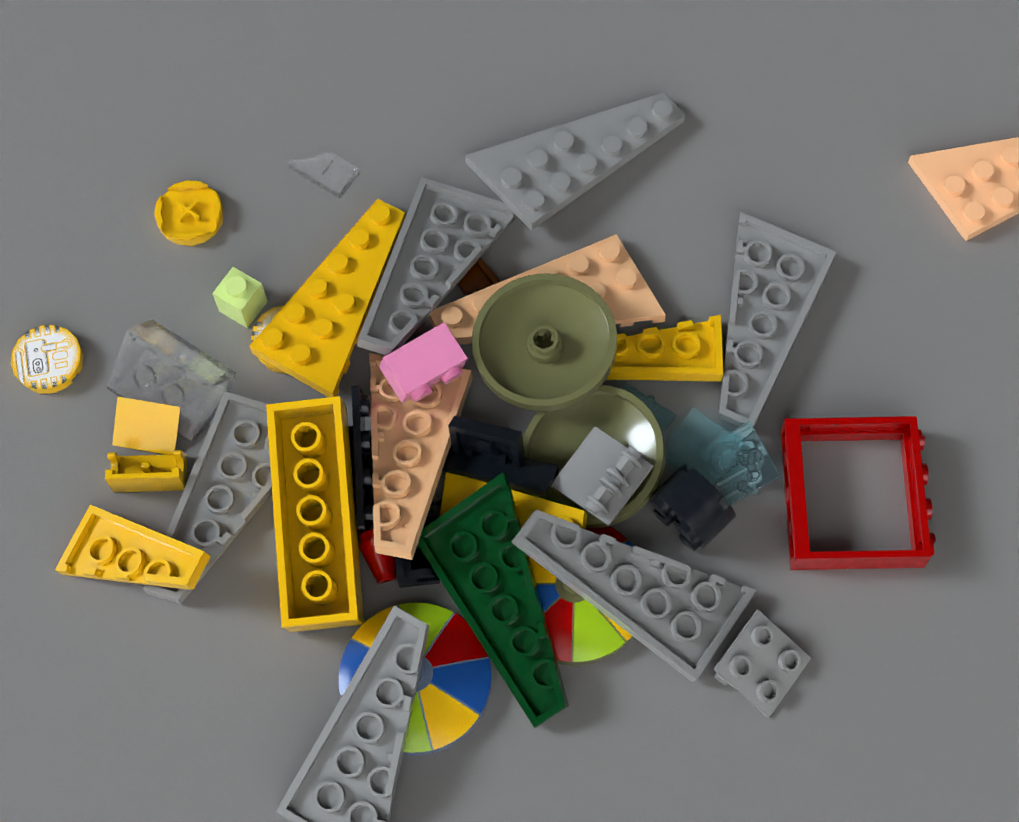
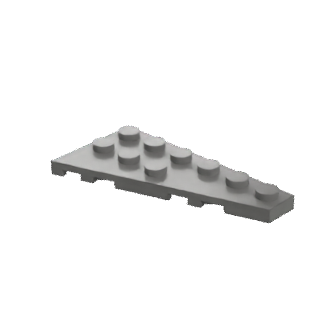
M421 177L362 327L357 347L382 355H388L400 348L512 223L517 215L504 202Z
M226 391L223 393L166 532V536L200 549L211 556L197 584L272 494L267 403ZM145 585L143 588L146 594L178 604H182L192 591Z

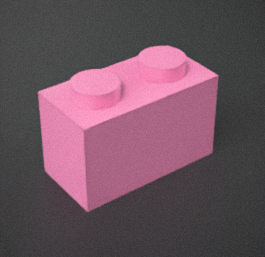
M444 322L384 356L379 368L401 403L411 398L414 402H417L433 391L431 386L440 381L448 384L463 374L461 369L468 358Z

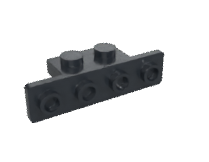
M359 385L351 386L353 426L348 427L354 500H356L357 528L360 533L370 530V525H373L374 502L369 503L368 489L373 488L372 466H367L366 453L372 452L371 431H365V417H370L371 406L369 395H364Z
M454 416L448 425L451 445L442 471L485 482H490L502 472H505L508 475L511 488L542 496L547 495L559 473L558 466L525 458L522 431Z

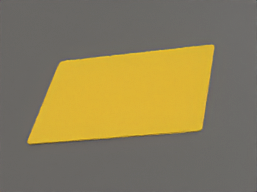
M118 397L112 445L165 455L173 454V451L176 449L180 407Z

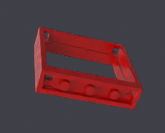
M917 416L784 419L780 437L790 570L925 568L931 557L935 555L934 543L936 538L934 533H929L928 520L932 518V501L930 498H926L924 485L928 484L929 471L927 463H922L921 451L925 447V436H922L921 429L918 430ZM900 440L911 550L810 552L801 442Z

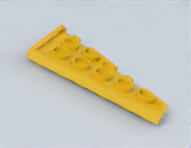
M377 199L250 344L249 347L252 354L323 395L336 397L339 393V383L343 374L347 373L350 365L349 358L355 344L358 343L359 335L375 297L376 290L406 218L405 212Z

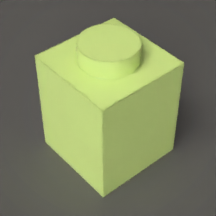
M235 267L231 268L212 293L219 312L246 328L251 325L268 302L262 283Z

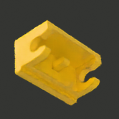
M174 450L173 454L119 456L117 452L107 453L111 469L105 470V480L114 493L184 491L187 482L188 456L182 450Z

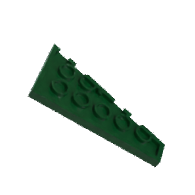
M502 472L423 528L418 546L534 728H537L567 708L569 704L530 558L512 543V540L521 529V524L508 475Z

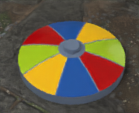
M428 603L396 605V607L430 626L403 755L417 756L436 753L451 747L463 739L482 717L491 692L492 679L489 656L467 621L456 613L444 607ZM393 607L380 611L369 618L354 633L347 644L339 669L341 697Z

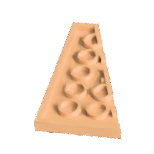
M1019 137L910 156L909 165L965 241L1019 214Z
M617 234L438 307L428 316L433 328L445 322L459 345L472 344L475 320L490 296L504 285L518 278L533 274L550 273L577 279L591 287L605 301L613 315L615 324H620V327L633 326L634 322L652 320V324L665 322L666 314Z
M369 353L371 371L374 547L378 554L412 560L451 445L448 425L454 416H461L473 380L472 370L461 369L463 374L448 384L440 381L431 386L433 391L417 402H414L411 398L401 403L379 368L385 355Z

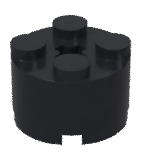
M684 463L652 494L653 496L650 500V503L655 508L653 510L655 516L667 527L673 523L681 532L679 538L694 552L699 547L705 548L736 517V513L731 505L724 509L719 503L723 495L694 468L688 472L687 464Z

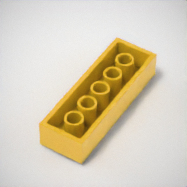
M340 396L266 404L281 627L288 632H300L364 624L347 406Z

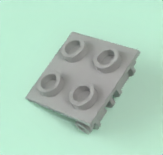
M595 426L555 478L552 487L610 526L654 466L640 457L641 454L631 446L625 447Z
M756 610L714 668V671L717 672L714 678L724 686L729 683L764 716L770 718L811 657L760 610Z

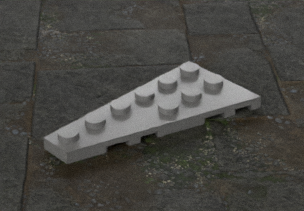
M660 93L465 155V163L532 231L682 124L686 114L664 93Z
M741 211L738 221L718 418L742 429L749 424L754 428L837 252Z
M535 510L512 540L515 546L691 682L699 678L757 591L748 586H739L725 581L726 578L715 574L709 575L692 569L690 565L638 546L632 547L616 541V538L605 534L599 535L580 528L577 524L539 510Z
M393 606L276 810L277 813L292 822H389L429 625Z

